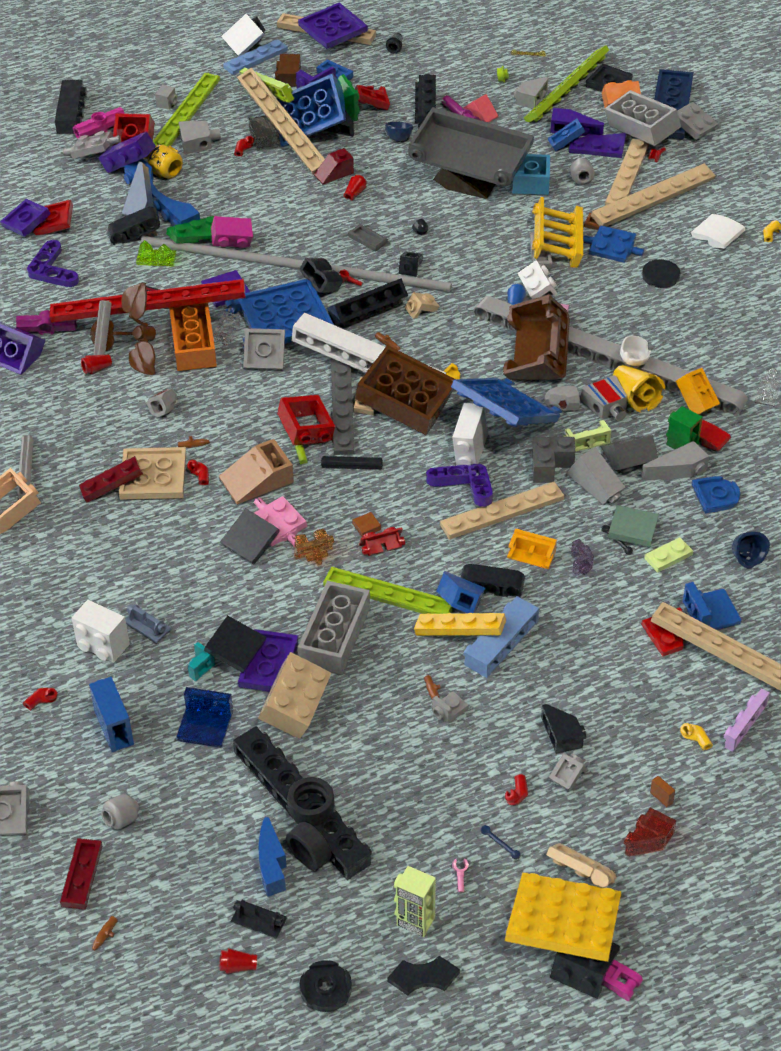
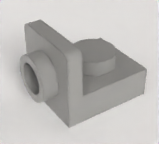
M451 692L443 699H440L438 696L432 698V712L434 716L439 720L443 719L447 724L469 709V705L455 692Z
M563 753L551 772L549 779L571 791L581 773L587 772V768L583 765L584 760L575 754L568 756Z

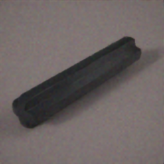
M322 456L321 466L322 468L381 470L383 459L381 457Z

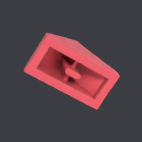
M487 94L463 107L464 109H469L474 116L479 117L484 122L489 123L498 117Z

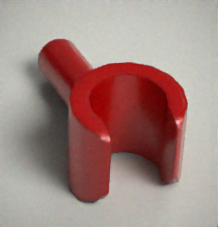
M663 147L660 150L652 149L648 158L655 159V162H658L666 148Z
M340 270L339 274L343 279V283L348 281L359 286L363 284V282L349 276L347 270Z

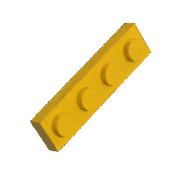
M505 613L420 614L414 631L416 636L501 635L506 623Z

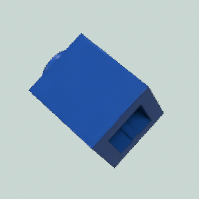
M444 571L436 592L452 607L465 613H474L480 604L485 588Z

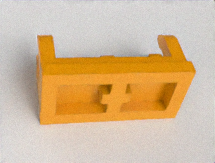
M703 368L687 373L676 380L689 410L698 415L720 404Z
M515 528L508 546L510 550L507 558L549 569L556 554L557 539Z

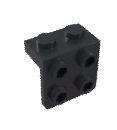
M612 942L608 962L557 952L550 978L598 999L603 988L606 973L619 954L620 946Z

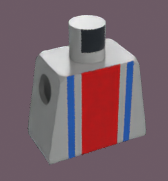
M615 375L582 387L581 402L601 419L613 415L617 421H621L626 417L627 394Z

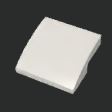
M245 14L221 37L238 56H241L252 48L265 34Z
M711 214L691 234L696 239L708 240V244L712 247L725 249L745 231V227L730 218Z

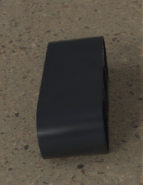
M149 206L113 221L108 226L110 242L113 245H116V243L125 244L156 231L160 227L158 211L156 208Z
M477 564L464 565L460 576L465 580L484 587L485 591L483 594L492 593L494 596L521 597L525 582V575L518 570Z

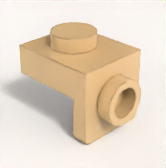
M413 292L405 309L415 319L418 318L422 310L435 312L440 306L431 294Z

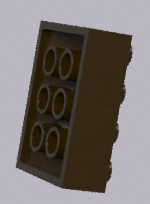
M442 168L439 169L433 179L447 190L483 199L488 198L496 185Z

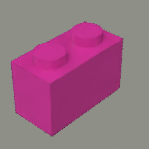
M214 216L211 226L213 246L250 247L253 239L251 218Z

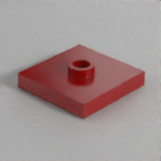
M66 200L44 206L49 209L51 214L36 226L33 232L35 235H44L70 228L73 210L72 201Z

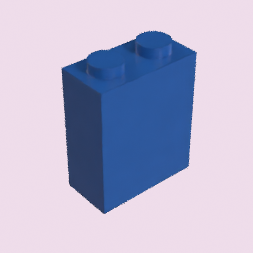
M112 677L90 683L89 687L94 711L111 752L134 745L130 719Z

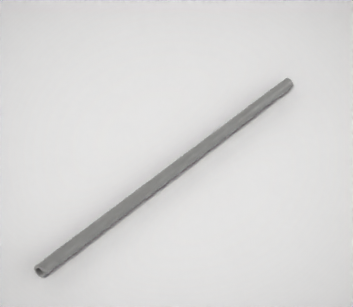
M142 236L141 245L295 269H300L304 261L193 243H175L173 240ZM331 265L332 270L338 273L340 270H347L349 276L353 278L386 283L402 278L405 286L450 292L452 288V283Z

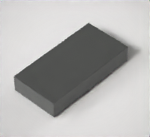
M362 224L348 232V237L375 252L388 243L387 238Z

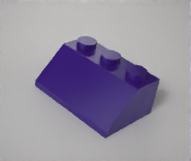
M0 322V366L22 375L41 356L46 340Z

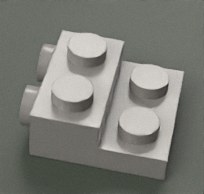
M10 782L9 786H0V836L27 835L30 789L23 782Z

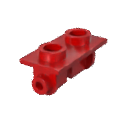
M389 527L381 533L375 534V532L364 534L359 542V546L364 545L362 547L363 555L368 554V556L383 553V544H385L387 551L402 548L405 545L404 537H400L403 528Z

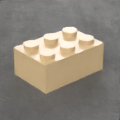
M290 652L278 672L258 719L294 737L301 738L310 725L331 672Z

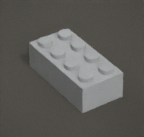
M631 90L604 109L610 127L654 146L661 143L662 140L681 127L677 109Z
M327 581L298 645V656L329 672L342 675L370 610V590Z

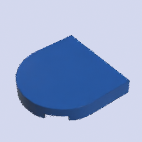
M721 476L692 480V486L705 514L731 509L739 502L740 489L733 481L725 480Z

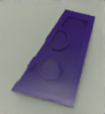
M626 133L579 137L570 142L569 153L622 158Z

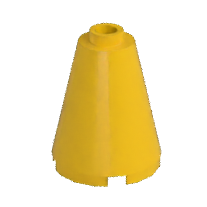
M626 365L617 367L613 372V375L617 377L627 394L628 403L637 412H641V410L646 408L650 411L656 408L662 401L663 396L661 394L663 389L665 390V384L659 376Z

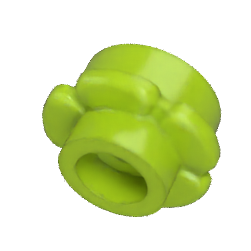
M504 66L497 68L499 82L503 81L505 83V79H509L508 68L505 69Z

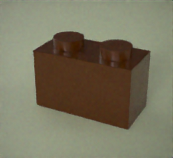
M280 54L279 61H276L275 80L289 84L290 87H297L296 72L301 70L300 54Z

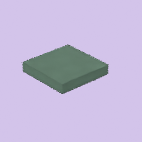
M617 505L608 538L651 547L659 514Z

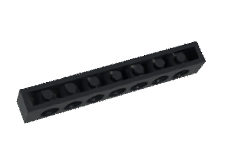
M255 726L233 740L234 753L290 815L287 799L289 789L296 781L303 777L299 774L296 765L293 762H288L283 751L272 744L269 735L266 732L262 733ZM307 793L297 799V805L307 810L317 809L326 802L325 797L317 793ZM336 810L333 811V814L327 821L319 825H313L322 834L330 847L332 854L330 862L347 881L371 865L372 851L370 847L357 838L356 832L351 826L347 827Z

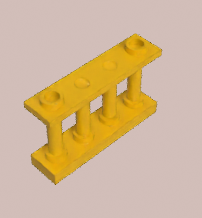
M540 197L539 202L534 204L532 214H535L534 241L532 244L534 258L538 259L541 250L568 257L570 259V267L578 268L583 257V207L576 206L574 211L569 214L544 207V197ZM544 215L566 220L570 225L544 219ZM544 227L567 232L570 237L544 231ZM544 239L567 244L570 249L544 243Z

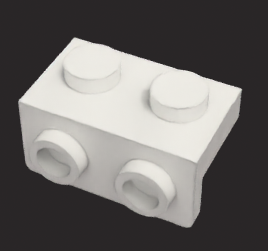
M537 260L518 273L532 299L541 297L548 291H551L553 295L558 294L555 290L557 284L551 276L548 277L550 274L549 270L545 265L541 266Z

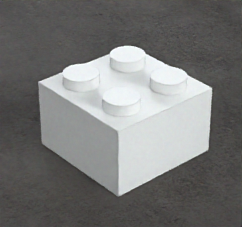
M87 600L72 617L77 646L84 652L90 651L96 654L103 661L109 660L114 663L130 644L125 617L101 605Z

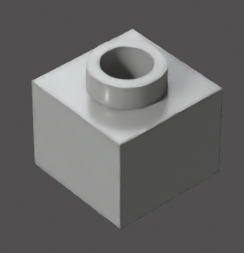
M162 85L155 94L156 106L158 108L169 110L172 105H176L177 95L175 87Z

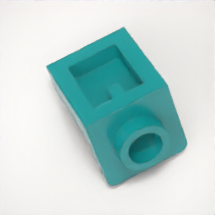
M199 642L194 644L195 657L187 664L189 677L195 682L215 666L214 657L204 652L205 646Z

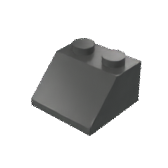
M653 435L637 436L601 446L613 469L620 470L621 473L632 471L633 466L640 465V468H642L644 464L658 458Z

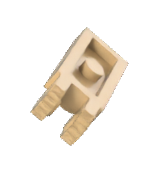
M561 843L553 845L548 849L546 855L553 858L554 863L575 869L574 872L579 876L591 877L593 884L597 886L607 887L616 880V874L610 868Z

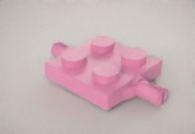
M283 496L270 504H266L261 497H258V500L256 498L254 504L259 510L255 514L280 530L270 546L272 547L287 540L294 548L297 545H301V541L296 537V534L307 527V522Z

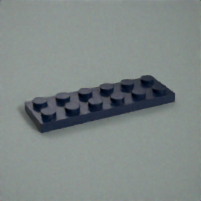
M659 69L654 100L677 110L688 105L694 72ZM680 127L667 138L684 139L685 130Z

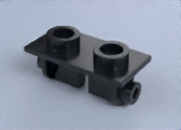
M242 899L241 901L236 900L233 910L236 911L231 922L277 938L287 920V916L280 914V912H273L248 903Z

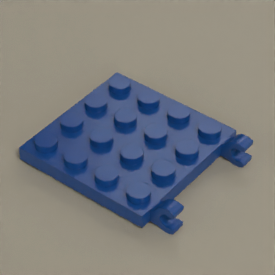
M308 279L245 293V298L225 301L227 308H229L226 309L227 314H235L241 310L249 328L285 330V344L293 342V325L304 313L334 325L315 288Z
M497 377L454 379L451 386L458 391V395L474 400L473 403L475 405L486 407L490 410V414L506 419L505 422L514 427L518 425L528 426V424L538 425V423L548 424L549 422L555 424L560 417L559 413L563 411L556 406L549 408L512 387L515 383L509 379L500 380Z

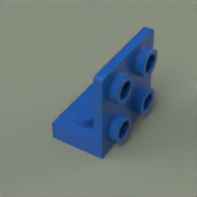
M694 582L685 584L683 603L691 617L715 630L741 624V618L725 589L702 593L701 590L697 589Z

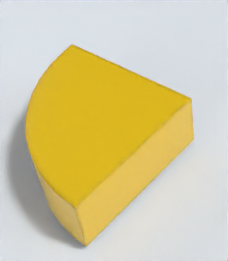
M453 363L443 371L454 379H460L461 377L458 367Z

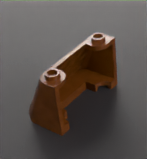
M550 294L509 306L507 320L509 325L516 330L514 361L508 360L504 363L503 375L510 380H558L564 378L567 368L570 326L567 310Z

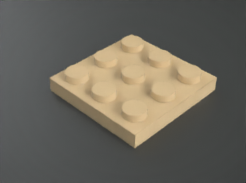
M186 447L123 449L122 462L135 456L140 464L143 475L120 486V500L183 498Z

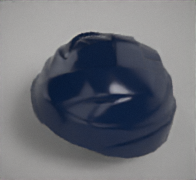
M388 122L385 124V130L390 139L402 142L412 134L413 125L407 122Z

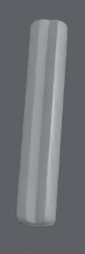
M102 300L99 302L93 355H105L111 302Z

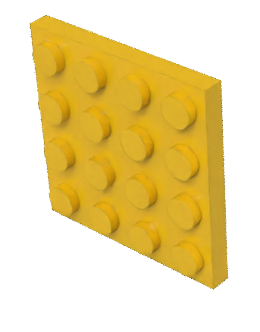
M522 872L505 941L608 962L622 891Z

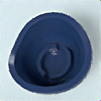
M757 531L741 533L736 536L732 543V552L741 566L747 569H752L757 564L762 563L770 548L769 539L763 533Z

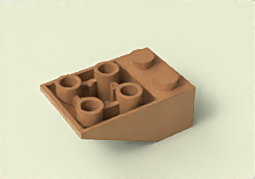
M275 439L254 446L220 474L219 479L238 505L294 483L293 465Z

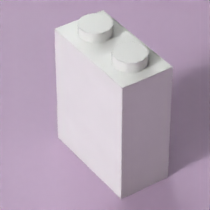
M472 403L463 404L452 437L456 465L479 463L488 436L485 407H479Z

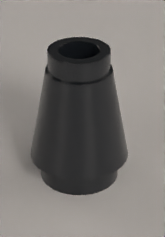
M395 33L386 41V48L390 53L401 51L403 37L400 33Z

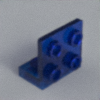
M186 687L184 692L186 709L176 736L177 741L221 748L233 714L232 694Z

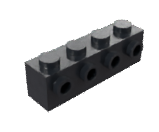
M419 75V82H415V124H418V129L432 107L436 108V75Z
M402 278L327 307V311L333 324H340L343 327L351 324V319L355 317L360 320L368 317V312L374 310V313L385 310V305L391 304V307L402 303L401 299L408 297V293Z

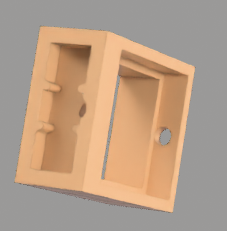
M11 468L0 476V499L17 485L26 495L0 515V534L10 529L41 503L36 496L39 492L32 484L27 486L26 483L28 481L22 473L16 474Z

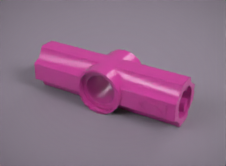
M118 107L106 113H93L91 119L74 125L73 131L76 138L78 139L84 135L89 137L100 131L108 132L109 128L114 127L115 114H125L124 110Z

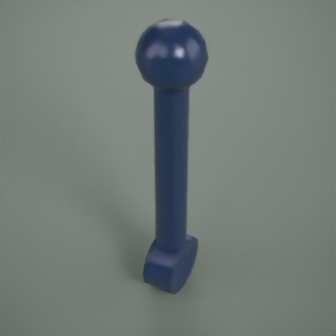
M488 825L481 827V833L488 835L507 850L513 859L520 858V852L513 850L494 835Z

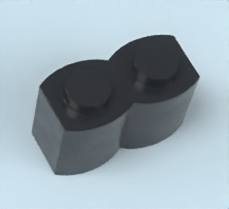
M305 258L300 266L302 275L306 279L311 280L313 287L318 292H337L343 283L341 275L337 271L332 270L330 263L324 258Z

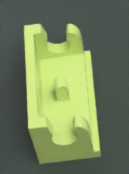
M604 420L599 421L601 426L598 429L573 434L568 428L565 429L566 435H563V437H575V451L577 452L610 444L611 429Z

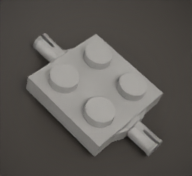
M100 131L94 134V136L89 137L84 135L78 138L74 146L63 149L64 156L71 155L72 159L103 152L109 146L121 143V137L119 135L113 137L111 131L106 133Z

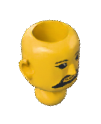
M157 145L147 157H144L152 167L153 174L159 178H174L179 174L183 165L182 157L178 153L179 151L171 146Z

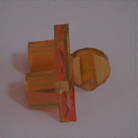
M324 528L313 533L315 539L308 542L305 534L296 535L294 538V557L296 560L306 557L307 562L315 560L317 566L322 565V558L328 557L327 551L333 550V535L328 536Z

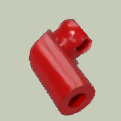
M246 136V138L240 139L236 144L234 155L243 156V152L253 146L254 138Z
M39 688L23 702V705L31 711L39 703L54 702L57 699L58 692L55 688Z
M523 774L514 777L516 789H511V793L508 791L505 793V800H507L509 805H518L528 796L527 780Z

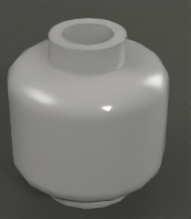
M580 158L571 164L570 175L575 183L580 185L588 184L594 178V168L587 159Z
M120 794L104 803L101 816L108 827L119 830L137 820L139 805L129 795Z

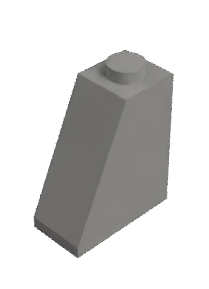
M596 447L581 455L566 473L603 505L608 501L611 504L622 497L620 493L626 488Z

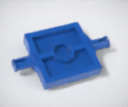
M600 225L594 237L583 234V242L591 244L589 255L625 263L631 254L639 256L644 254V248L634 247L636 233Z

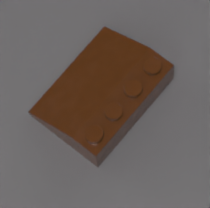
M387 345L359 381L355 399L427 435L454 390L451 387L454 378Z

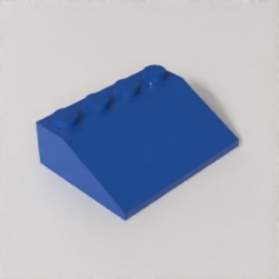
M333 74L293 90L294 100L289 103L276 98L307 137L346 121L343 90L340 81ZM277 130L281 147L288 146L287 141Z

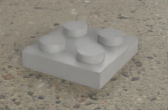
M694 102L677 110L681 127L696 140L710 133L718 126V123Z
M245 328L243 368L283 370L285 330Z

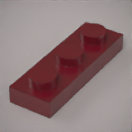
M134 456L79 484L84 500L88 503L143 475L138 460Z
M77 838L60 900L61 907L86 910L103 847L101 840Z

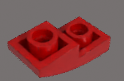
M702 420L699 440H701L704 447L719 451L731 439L730 434L716 425Z

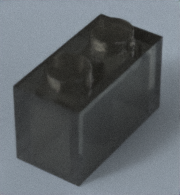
M264 115L248 118L249 132L254 138L257 152L278 148L277 142H280L279 132L276 131V127L268 117Z

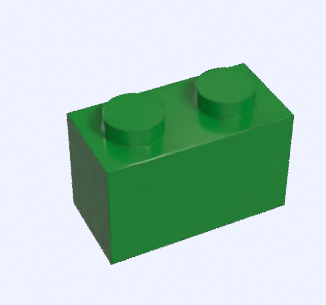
M681 406L676 412L673 411L668 418L669 427L666 433V445L675 450L692 441L699 445L703 417L684 406Z

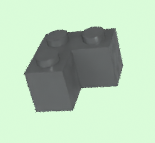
M533 437V483L554 482L555 468H571L575 463V437Z

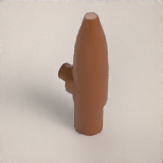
M380 332L375 334V338L386 346L389 345L397 350L401 349L391 340L389 335L384 336Z
M189 436L187 441L178 442V447H199L210 443V441L207 439H193V436Z
M430 675L425 676L424 681L431 699L435 696L439 697L438 689H441L440 684H434Z
M111 916L103 925L94 940L92 950L98 949L109 936L114 937L115 933L112 930L118 922L117 918Z

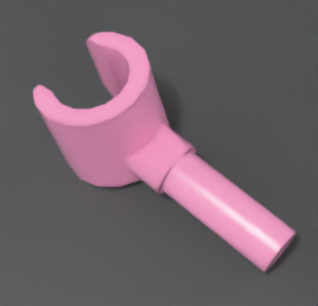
M454 859L452 868L457 872L458 892H464V871L468 868V861L464 859V868L458 869L456 866L457 860Z

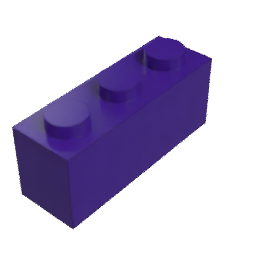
M146 131L108 148L98 159L107 173H110L147 157L156 148V145Z

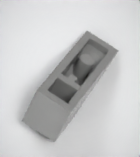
M692 441L644 464L642 479L646 481L688 478L696 474L701 475L707 470L709 455Z

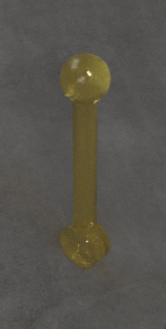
M513 49L511 50V55L545 57L546 52L543 50L540 52H523Z

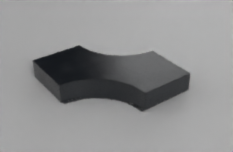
M440 955L433 961L425 964H412L402 960L389 975L387 982L407 996L422 987H435L445 991L460 974V969Z

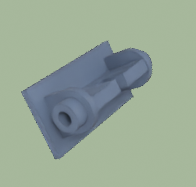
M130 604L127 607L129 616L125 619L126 624L155 643L171 630V627L164 624V621L158 620L145 612L137 604Z

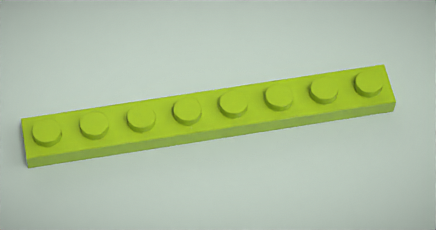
M607 45L594 51L524 116V120L526 122H531L532 120L537 122L543 117V112L546 113L553 108L552 104L554 105L562 99L561 95L564 96L571 91L570 87L576 86L580 82L579 79L581 80L589 74L587 71L593 70L597 66L596 63L606 58L605 54L609 51Z

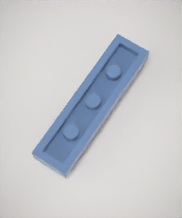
M278 39L273 40L266 45L223 63V67L232 75L240 73L239 71L243 68L249 69L288 51V46Z

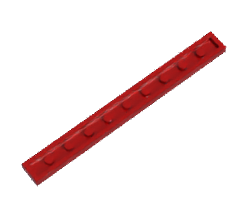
M244 279L147 291L145 311L245 298ZM122 295L53 303L50 304L49 317L51 323L98 317L99 302L102 300L111 302L110 315L127 312L122 308Z

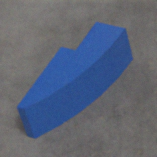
M269 817L263 819L259 837L260 871L267 897L286 891L285 877L281 869L287 867L286 855Z

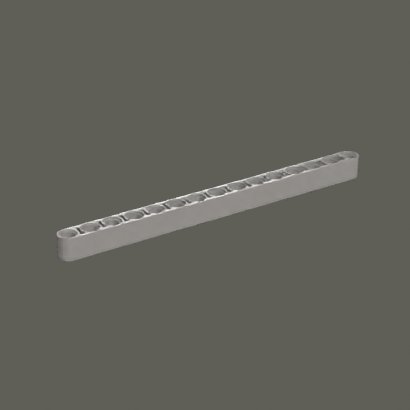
M485 296L474 308L473 312L476 318L480 317L489 323L501 325L502 328L510 331H516L509 325L507 320L509 306L512 304L491 296ZM569 326L568 351L571 352L570 354L581 358L585 357L591 362L606 365L607 368L612 370L621 365H626L655 374L664 381L665 390L679 393L678 395L683 396L676 380L690 373V371L650 357L647 363L641 366L628 365L621 358V345ZM708 379L720 402L719 405L715 406V409L725 413L729 412L734 414L735 417L738 416L748 401L747 395L738 389Z

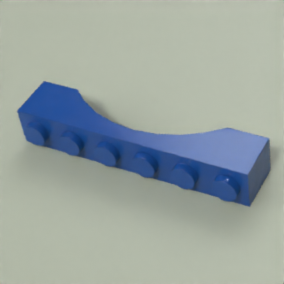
M143 158L124 166V179L127 184H132L139 162H142L149 168L153 206L161 213L165 221L168 220L171 223V226L200 219V213L191 204L173 200L157 190L153 184L152 167Z

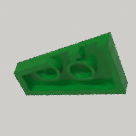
M214 216L168 227L166 234L175 243H198L200 239H209L212 242L211 226Z

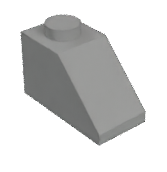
M543 77L522 82L514 92L515 104L533 109L547 93L549 78Z

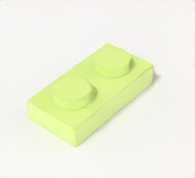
M679 537L645 554L644 559L658 573L692 556L693 550Z

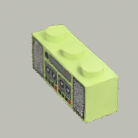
M407 866L404 873H400L394 883V888H396L394 898L396 909L394 915L397 916V926L424 937L435 919L436 878Z

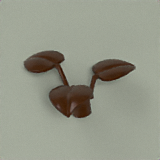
M142 282L128 287L124 291L121 301L123 310L129 313V318L140 325L136 326L133 332L113 331L114 324L109 319L106 351L110 350L114 345L113 335H133L139 342L135 344V349L129 352L130 366L140 373L155 375V351L148 341L155 339L156 330L153 326H148V323L139 320L144 315L147 305L146 283ZM97 321L94 322L90 331L93 344H95Z

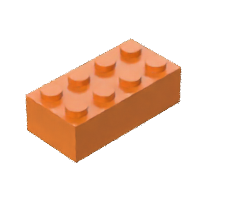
M208 303L170 307L177 371L217 367Z

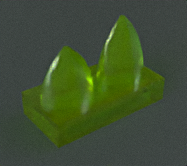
M144 240L139 246L136 264L174 267L177 255L176 250H171L165 244L161 245L158 250L153 249Z

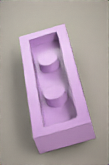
M761 689L756 696L752 695L750 697L746 710H741L737 715L735 725L727 728L724 734V739H726L724 748L732 752L735 750L766 708L769 692Z

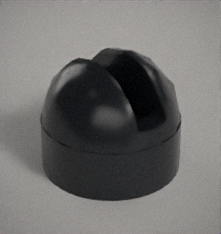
M419 219L414 222L412 229L418 235H425L428 231V224L424 219Z

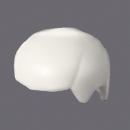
M631 335L625 337L620 348V355L623 361L631 366H641L647 363L651 354V350H648V342L639 336Z

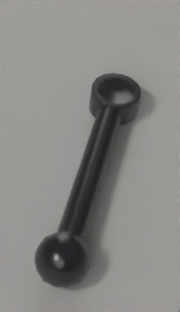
M603 525L602 531L609 534L610 526ZM615 540L627 555L633 553L632 547H627L622 541Z

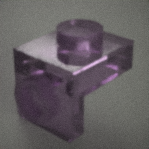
M580 539L573 541L571 556L575 559L572 574L575 577L580 574L585 575L593 569L594 555L589 546L585 545Z

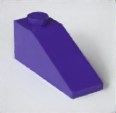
M553 108L550 133L555 134L575 119H578L586 131L581 136L603 135V122L571 109Z

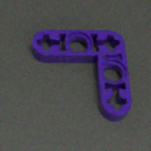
M57 240L47 241L27 267L28 276L31 279L64 287H74L79 283L77 272L52 266L62 251L61 243ZM52 274H56V275H57V276H55V277H49V276L52 275Z
M482 464L434 467L426 471V482L430 486L469 484L473 501L476 505L489 506L493 502V491L487 468Z

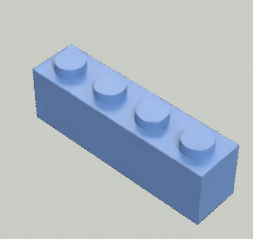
M518 596L511 603L508 602L502 613H505L506 623L501 635H478L477 640L472 645L469 644L464 651V665L486 678L538 622L539 608Z

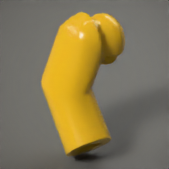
M774 220L764 228V242H773V232L779 233V230H781V223Z
M685 723L680 727L682 736L698 742L703 751L713 747L712 742L701 726Z

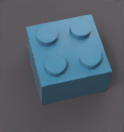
M527 154L513 178L512 194L549 195L550 155Z

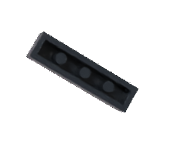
M62 80L55 116L57 134H75L73 131L74 125L82 123V118L84 117L83 107H85V97H87V87H84L83 80Z

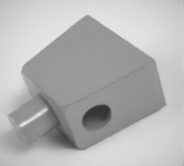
M207 121L179 122L184 155L211 149V141L221 139L220 129L209 130Z

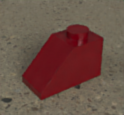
M345 148L329 153L314 173V176L324 185L354 173V158Z

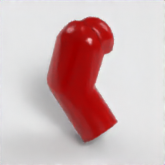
M190 460L187 463V468L198 477L199 485H208V467L196 460Z

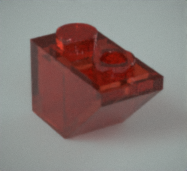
M650 807L645 815L641 814L638 818L634 832L630 831L624 840V845H626L625 855L630 857L663 851L675 833L676 820Z

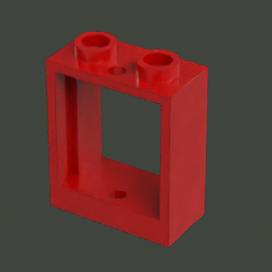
M319 395L283 397L280 399L277 414L293 446L324 443L332 440L335 425ZM316 415L320 423L318 425L300 426L296 417Z

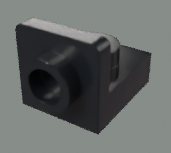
M405 251L400 256L398 273L416 277L418 275V266L423 261V254Z

